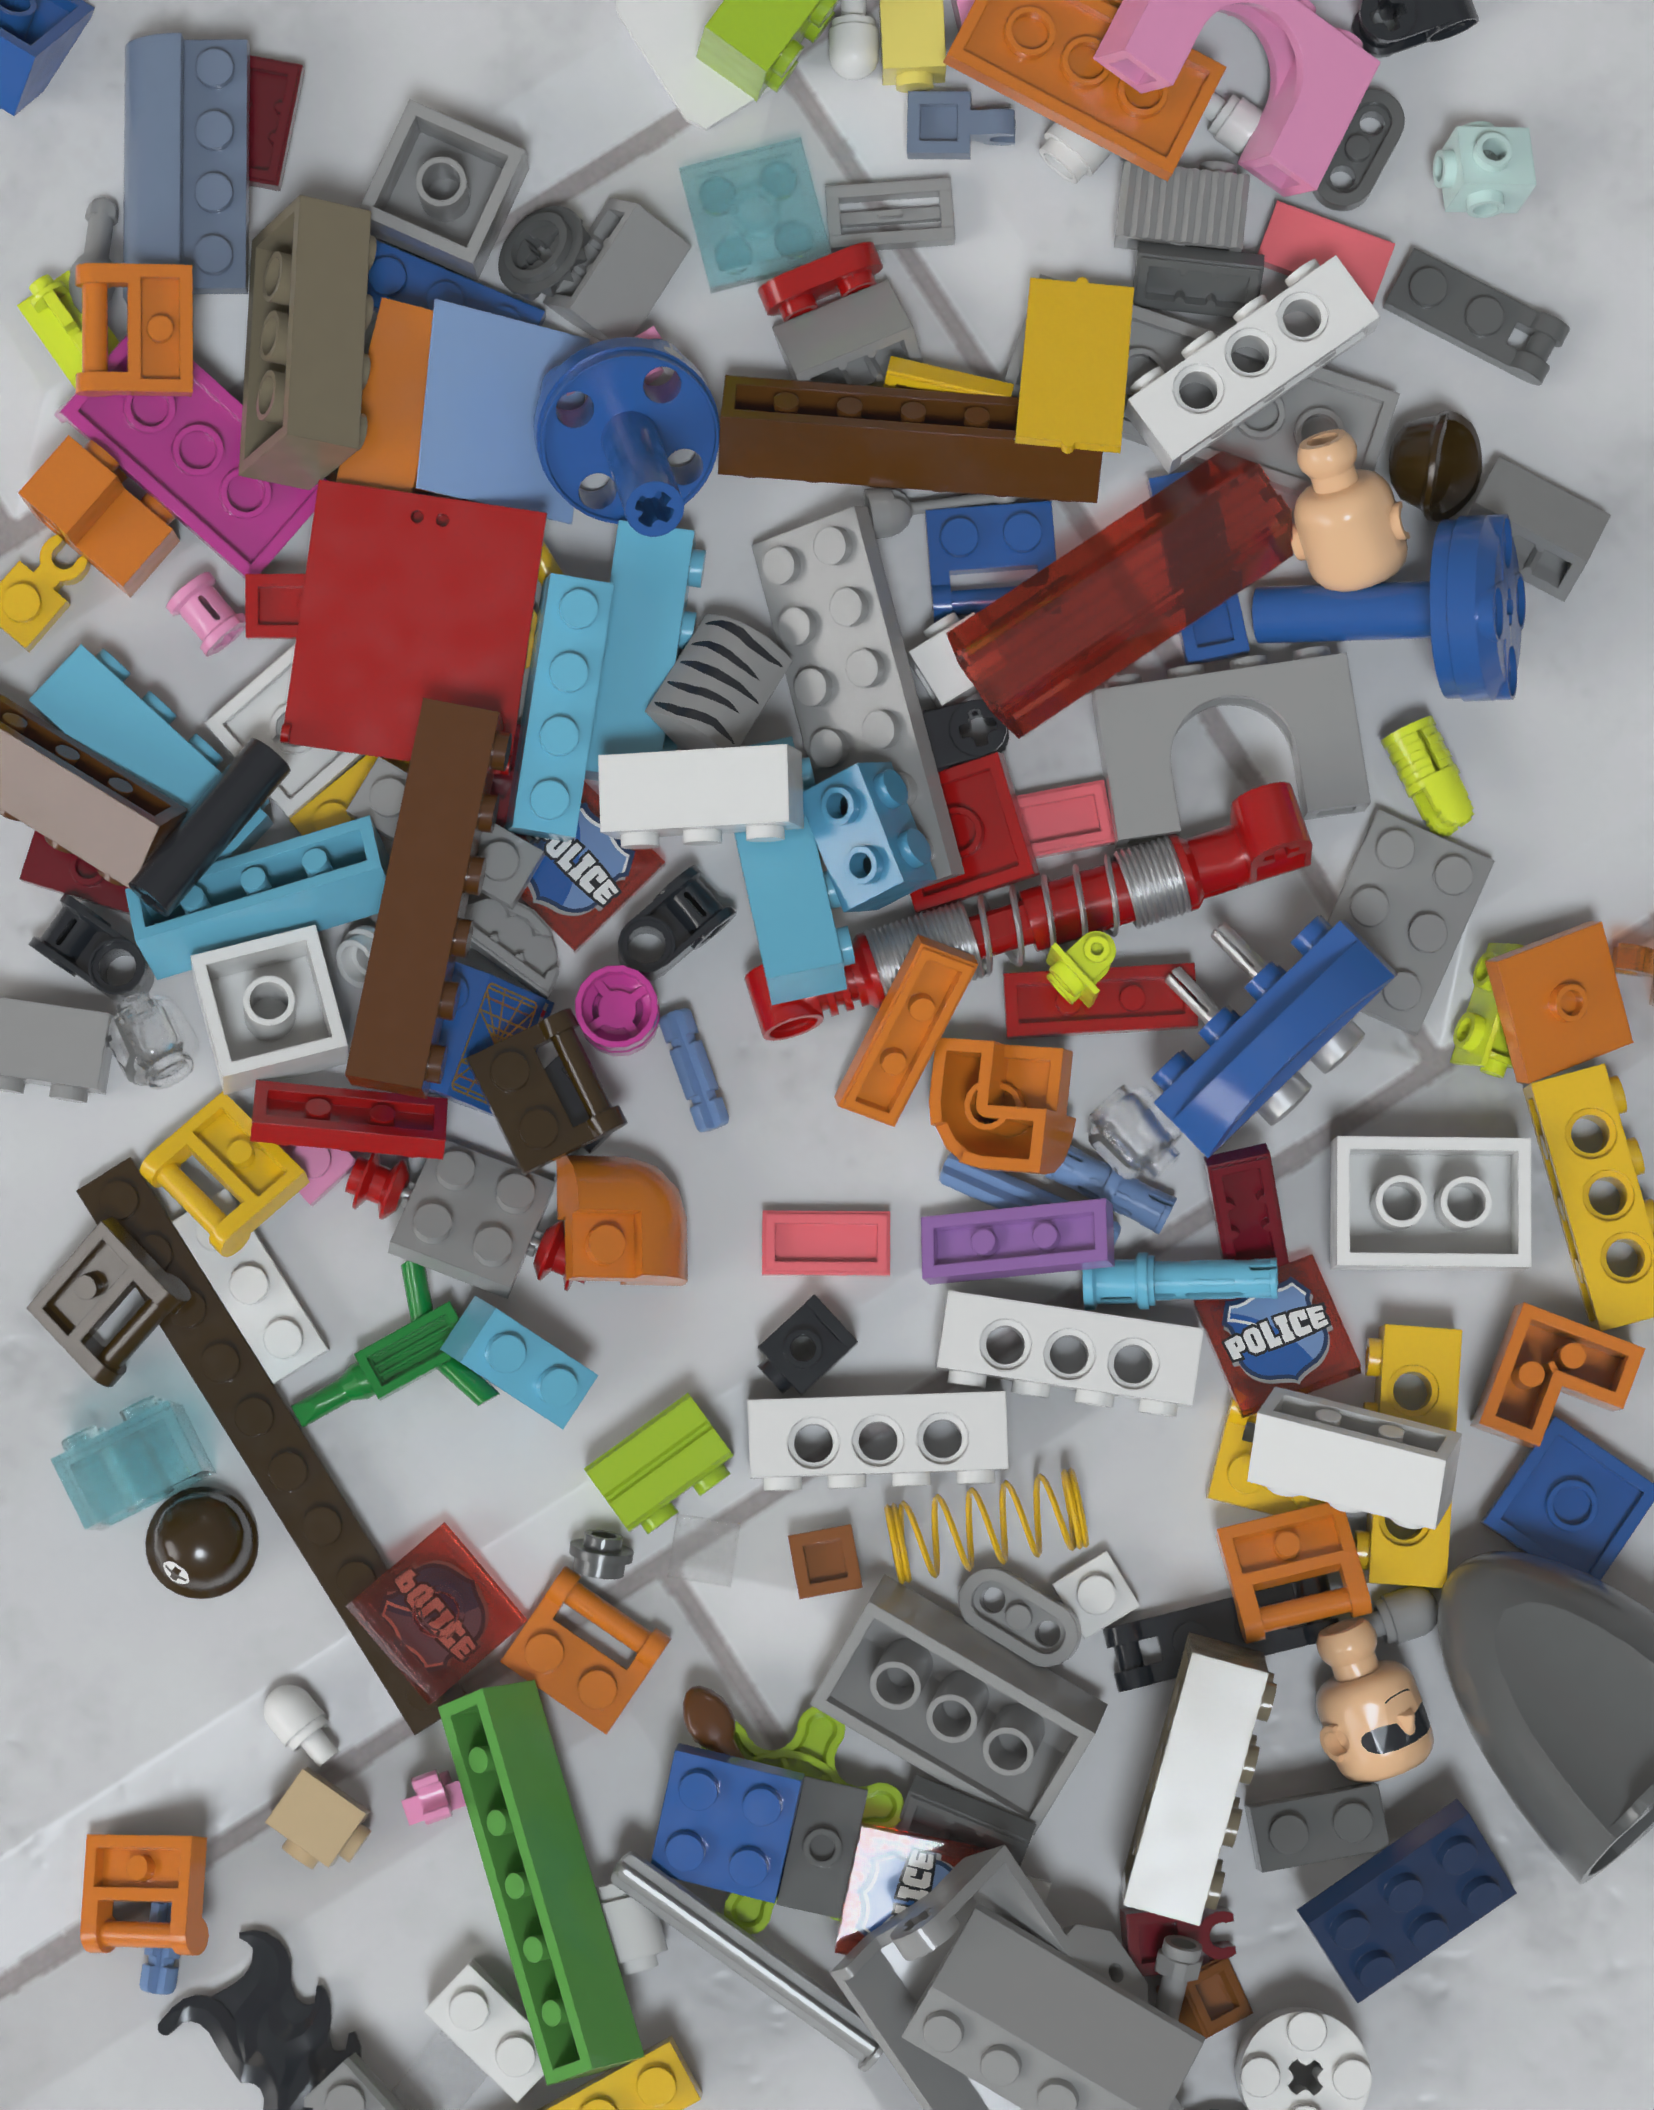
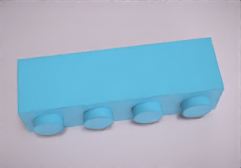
M619 520L610 583H614L585 779L599 781L598 755L678 750V746L650 718L645 710L679 658L680 649L685 648L696 629L697 612L686 611L689 586L701 588L706 550L695 549V530L675 528L665 535L649 537L636 532L629 525L628 521Z
M550 573L543 580L505 829L511 833L568 842L576 837L614 583Z
M80 644L31 696L29 701L60 731L188 809V814L221 775V772L216 767L222 762V756L198 734L195 733L187 741L174 730L170 724L177 718V715L151 691H148L141 699L123 682L131 673L104 648L94 656ZM268 799L216 861L248 852L274 824L263 811L270 802Z
M792 736L748 746L788 744L794 747ZM809 757L802 758L803 792L816 785ZM805 812L804 829L785 830V840L749 842L746 841V832L734 833L771 1004L776 1005L846 990L844 966L856 964L848 926L835 928L831 909L839 908L841 904L828 871L822 870L819 857L820 851Z
M368 815L214 862L169 917L163 916L150 908L131 889L127 888L125 892L135 942L156 979L160 980L192 970L191 955L311 925H316L317 932L378 914L390 860L389 854L371 816Z

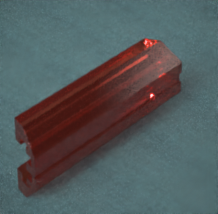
M1218 452L947 632L946 635L959 666L973 683L990 711L1018 739L1024 738L1293 556L1291 544L1293 540L1292 511L1282 496L1278 495L1269 483L1271 480L1258 463L1230 453Z

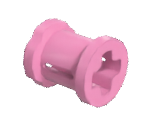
M204 572L189 581L166 605V608L173 616L181 615L202 640L200 649L207 657L227 647L246 629L245 614H236L214 588L216 579L210 572Z

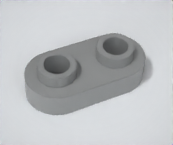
M997 1567L982 1569L969 1576L961 1587L959 1608L965 1621L977 1631L1028 1662L1041 1667L1055 1666L1068 1660L1078 1649L1081 1641V1626L1075 1613L1065 1604L1012 1572ZM990 1587L1000 1589L1005 1596V1605L999 1612L991 1611L984 1603L985 1592ZM1044 1621H1052L1060 1629V1639L1055 1645H1048L1039 1637V1627Z

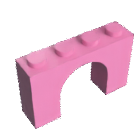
M1309 0L1122 1L1093 59L1141 94L1174 85L1200 31L1216 12L1229 14L1244 22L1256 34L1264 47L1269 62L1271 82L1268 100L1261 114L1258 126L1249 138L1237 164L1283 197L1318 189L1381 63L1363 49V43L1356 35L1347 30L1335 28L1316 14V7Z

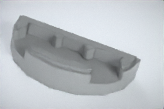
M483 899L468 904L464 919L474 921L470 946L533 993L548 999L559 976L557 951L551 938L553 933L548 924L534 909L517 902L513 910L494 899Z

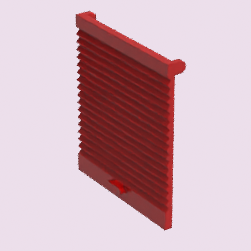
M319 480L285 720L281 728L280 742L410 762L423 698L500 712L504 725L503 732L512 733V743L506 770H495L494 774L510 776L548 513Z

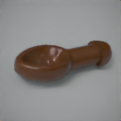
M703 1686L691 1687L684 1697L683 1719L686 1729L693 1740L710 1751L745 1759L734 1739L736 1731L735 1717L729 1704L712 1689Z

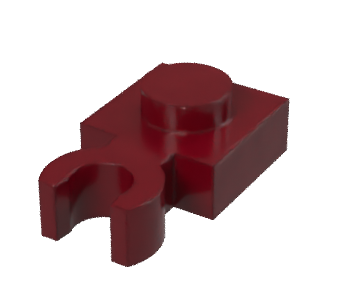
M1217 1905L1216 1910L1204 1908L1200 1926L1132 1907L1121 1908L1122 1946L1143 1977L1161 1975L1154 1970L1158 1950L1162 1948L1164 1938L1168 1935H1181L1192 1938L1202 1945V1951L1207 1956L1218 1960L1227 1959L1236 1954V1946L1230 1941L1211 1942L1210 1932L1218 1923L1234 1921V1914L1228 1908Z

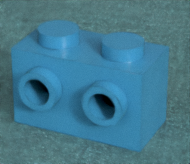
M891 762L856 763L803 792L805 815L844 913L879 910L937 880L930 862L931 849L925 836L917 829L907 803V787L901 776L894 770Z

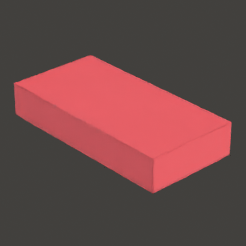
M1277 200L1258 254L1265 255V268L1287 276L1312 259H1316L1321 266L1337 255L1373 305L1395 243Z
M1104 780L1016 796L1035 859L1108 846L1115 843Z
M763 1210L762 1276L890 1277L891 1211Z

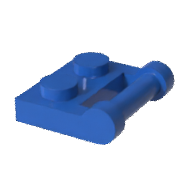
M1052 501L925 510L934 623L954 612L957 615H969L973 612L975 614L1040 609L1041 615L1060 614V592ZM1037 569L1038 584L951 591L950 575Z

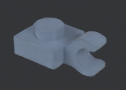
M908 91L907 157L908 159L971 160V141L996 146L1015 145V110H971V91Z

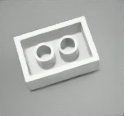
M1337 1136L1330 1142V1270L1522 1272L1532 1267L1531 1138Z

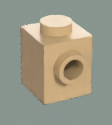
M309 1767L301 1770L265 1821L266 1824L287 1838L282 1845V1849L310 1869H314L319 1861L329 1868L335 1864L339 1857L350 1863L372 1832L363 1825L371 1811Z

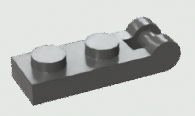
M1416 248L1413 249L1383 307L1391 313L1509 374L1538 386L1542 385L1550 370V366L1546 362L1553 348L1562 347L1570 331V327L1557 317L1544 312H1538ZM1514 328L1531 336L1524 351L1517 350L1506 344Z

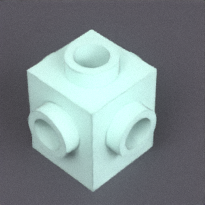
M1486 121L1470 122L1463 126H1457L1442 150L1436 152L1433 162V180L1437 188H1442L1445 212H1467L1469 216L1474 218H1489L1500 213H1517L1537 185L1529 128L1495 127L1492 123Z

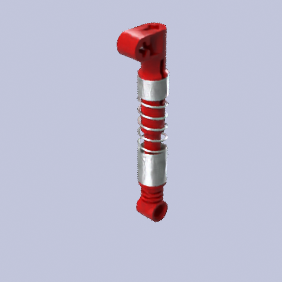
M1287 782L1270 783L1251 789L1232 802L1230 825L1186 839L1176 833L1168 837L1164 835L1163 839L1158 837L1157 841L1152 839L1150 843L1146 841L1144 845L1140 843L1138 847L1134 845L1132 849L1128 847L1126 851L1121 849L1120 853L1115 851L1113 860L1109 855L1105 854V864L1081 871L1080 867L1074 864L1072 875L1050 881L1046 875L1042 874L1040 885L1018 891L1017 887L1011 884L1009 887L1011 904L992 910L986 898L979 894L977 897L979 914L970 917L967 916L963 904L957 901L956 904L951 902L950 906L945 904L944 908L939 906L938 910L934 908L931 912L927 910L925 914L921 912L919 916L915 914L913 918L909 916L907 920L902 918L901 922L896 920L895 924L890 922L889 926L884 924L883 927L878 926L877 929L872 927L871 931L866 929L865 933L856 934L852 941L856 964L844 966L846 990L772 1005L763 964L748 972L744 980L763 1038L769 1041L785 1040L807 1033L819 1026L824 1020L823 1011L829 1010L831 1017L839 1015L838 1006L844 1005L846 1011L849 1012L855 1009L853 1002L859 1000L862 1007L871 1005L879 1010L917 934L974 955L978 962V967L971 980L976 981L977 978L983 979L984 976L989 977L993 971V956L1005 953L1009 960L1020 968L1025 958L1024 946L1033 944L1037 952L1042 951L1048 956V948H1051L1054 943L1058 945L1071 941L1076 943L1085 934L1092 931H1105L1110 936L1116 937L1121 925L1133 922L1135 927L1140 929L1142 926L1147 927L1148 924L1153 925L1154 922L1158 924L1160 920L1164 922L1166 918L1171 920L1172 916L1177 918L1178 914L1183 916L1184 912L1189 914L1190 911L1198 910L1204 899L1311 865L1313 844L1291 784ZM1018 948V960L1015 958L1011 950ZM982 959H987V971L983 967Z

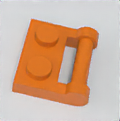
M82 263L76 265L75 285L82 288V372L76 374V394L86 397H107L112 395L192 397V265ZM127 287V372H108V288Z
M1328 1502L1217 1529V1543L1237 1610L1240 1630L1246 1644L1265 1640L1266 1632L1350 1612L1352 1618L1372 1614L1370 1594L1346 1512L1333 1508ZM1337 1571L1340 1573L1343 1583L1342 1588L1259 1607L1255 1591Z
M565 1566L500 1662L527 1681L535 1680L537 1688L607 1735L672 1638L657 1627L653 1632L649 1631L579 1583L582 1576L568 1566ZM563 1604H566L636 1652L637 1656L629 1668H624L554 1620Z
M87 1834L80 1940L83 1948L89 1953H110L115 1947L172 1948L178 1955H201L207 1946L209 1938L207 1924L202 1918L207 1837ZM114 1901L172 1903L171 1921H117L113 1916Z

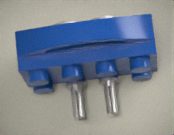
M1322 915L1315 917L1290 942L1303 957L1287 972L1276 960L1267 964L1227 922L1219 924L1217 927L1255 965L1253 967L1217 929L1212 931L1211 938L1251 978V981L1244 989L1257 1002L1242 1016L1230 1005L1221 1008L1181 967H1177L1171 972L1209 1010L1208 1012L1170 973L1165 978V983L1206 1024L1198 1034L1207 1042L1210 1048L1196 1061L1184 1050L1177 1052L1151 1078L1164 1091L1153 1103L1207 1158L1224 1145L1256 1112L1272 1126L1293 1111L1312 1088V1085L1299 1072L1309 1061L1323 1074H1326L1341 1064L1364 1039L1365 1033L1352 1019L1398 973L1345 919L1340 920L1332 927Z

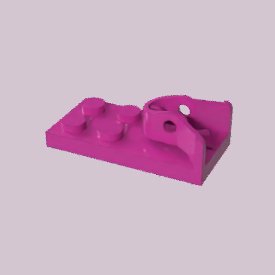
M127 334L108 355V372H127ZM194 361L192 397L130 395L86 397L77 395L75 392L66 404L61 406L54 414L61 423L68 422L88 441L93 440L107 451L120 464L119 468L161 503L176 519L244 579L245 574H260L314 513L318 484L311 490H305L239 476L243 405Z

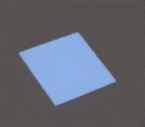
M434 299L416 488L477 503L548 513L547 519L572 524L574 507L554 489L540 463L534 441V414L544 376L552 368L562 364L570 356L589 346L590 339ZM575 392L569 396L565 394L558 401L557 407L563 410L577 409L584 404L585 394L582 392Z

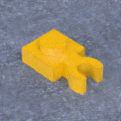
M58 534L49 538L42 546L40 565L34 572L19 560L0 582V628L29 653L70 607L69 602L58 593L64 585H74L82 581L88 574L91 566L90 562L84 556H81L68 569L56 567V555L66 545L65 541Z

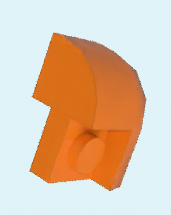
M941 1037L934 1051L929 1108L931 1125L937 1128L946 1149L955 1155L960 1163L984 1170L1044 1175L1055 1173L1066 1158L1072 1143L1076 1118L1067 1116L1073 1051L1064 1048L1006 1045L988 1040Z
M566 1155L556 1160L557 1220H565L567 1281H620V1285L683 1286L688 1282L687 1217L679 1189L657 1166L623 1156Z

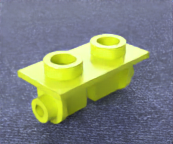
M68 270L55 280L49 274L35 280L29 286V290L33 295L18 304L17 307L76 389V374L82 372V314L73 304L69 293L68 281L70 271ZM108 327L109 355L118 345L119 341Z
M1092 931L1080 938L1066 952L1057 943L1051 946L1046 959V963L1050 966V973L1046 977L1067 1002L1073 1004L1076 1000L1080 999L1088 1008L1094 1004L1100 991L1095 984L1108 973L1116 955V946L1113 939L1104 932Z
M1488 943L1486 952L1479 958L1473 972V983L1475 986L1467 1011L1459 1019L1454 1030L1453 1042L1455 1048L1450 1063L1479 1066V1071L1498 1078H1504L1506 1069L1513 1068L1485 961L1524 945Z

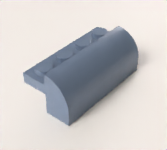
M163 33L134 39L125 46L123 263L192 265L193 294H248L250 45L247 39L184 40L182 33ZM123 287V298H124L126 304H127V287Z

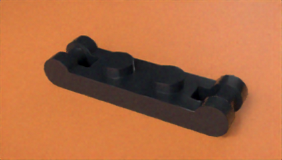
M1325 1574L1255 1591L1259 1607L1329 1591L1331 1588L1328 1576ZM1230 1597L1103 1629L1107 1648L1114 1647L1120 1671L1114 1673L1118 1692H1123L1175 1679L1189 1632L1264 1652V1656L1316 1644L1319 1632L1339 1622V1619L1328 1617L1308 1622L1307 1625L1292 1629L1287 1627L1266 1632L1265 1640L1246 1644L1240 1630L1234 1599ZM1156 1636L1162 1661L1144 1665L1139 1641Z

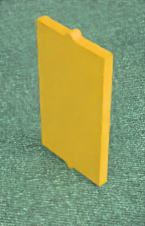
M1030 277L1015 443L1059 447L1066 454L1072 453L1074 449L1120 453L1134 287L1089 283L1085 277H1079L1076 282Z

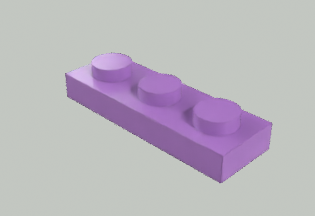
M1101 1198L921 1217L922 1279L929 1285L1115 1267L1113 1204L1108 1199Z

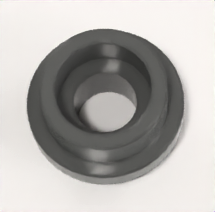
M605 1530L585 1531L584 1539L572 1540L569 1547V1554L574 1557L573 1570L581 1575L599 1579L623 1578L625 1565L632 1563L634 1551L622 1545L623 1536Z

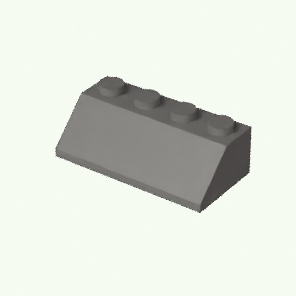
M885 1574L810 1702L811 1706L958 1792L1036 1824L1033 1835H1035L1094 1737L1108 1706L1105 1702L1045 1667L1028 1662L977 1631L966 1621Z
M977 1903L919 1999L901 2036L903 2039L1023 2110H1169L1206 2038Z

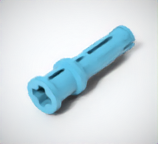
M1138 1252L1135 1259H1115V1267L1083 1270L1085 1311L1096 1310L1098 1304L1136 1303L1139 1309H1150V1306H1156V1300L1278 1299L1277 1258L1155 1261V1255H1149L1148 1252Z

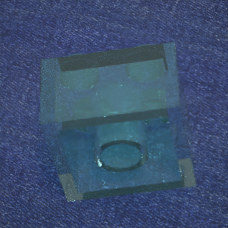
M153 1395L120 1411L119 1414L123 1423L107 1431L104 1427L97 1428L96 1425H93L61 1441L65 1452L50 1460L85 1530L103 1531L216 1474L183 1404L169 1400L164 1402L162 1398L156 1399Z

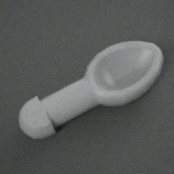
M105 197L94 199L88 205L85 214L88 228L84 253L73 264L68 281L69 293L73 304L81 314L82 288L75 285V266L82 263H112L109 259L113 226L118 223V210L116 204ZM116 287L108 288V303L111 301Z

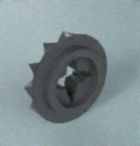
M563 206L541 208L521 220L508 235L500 252L498 271L502 283L514 295L519 294L532 302L541 293L554 297L558 284L563 280L574 282L571 272L575 266L587 261L583 248L591 239L582 225L583 220L571 209ZM540 246L545 250L549 248L553 253L545 263L540 258L541 254L537 251Z

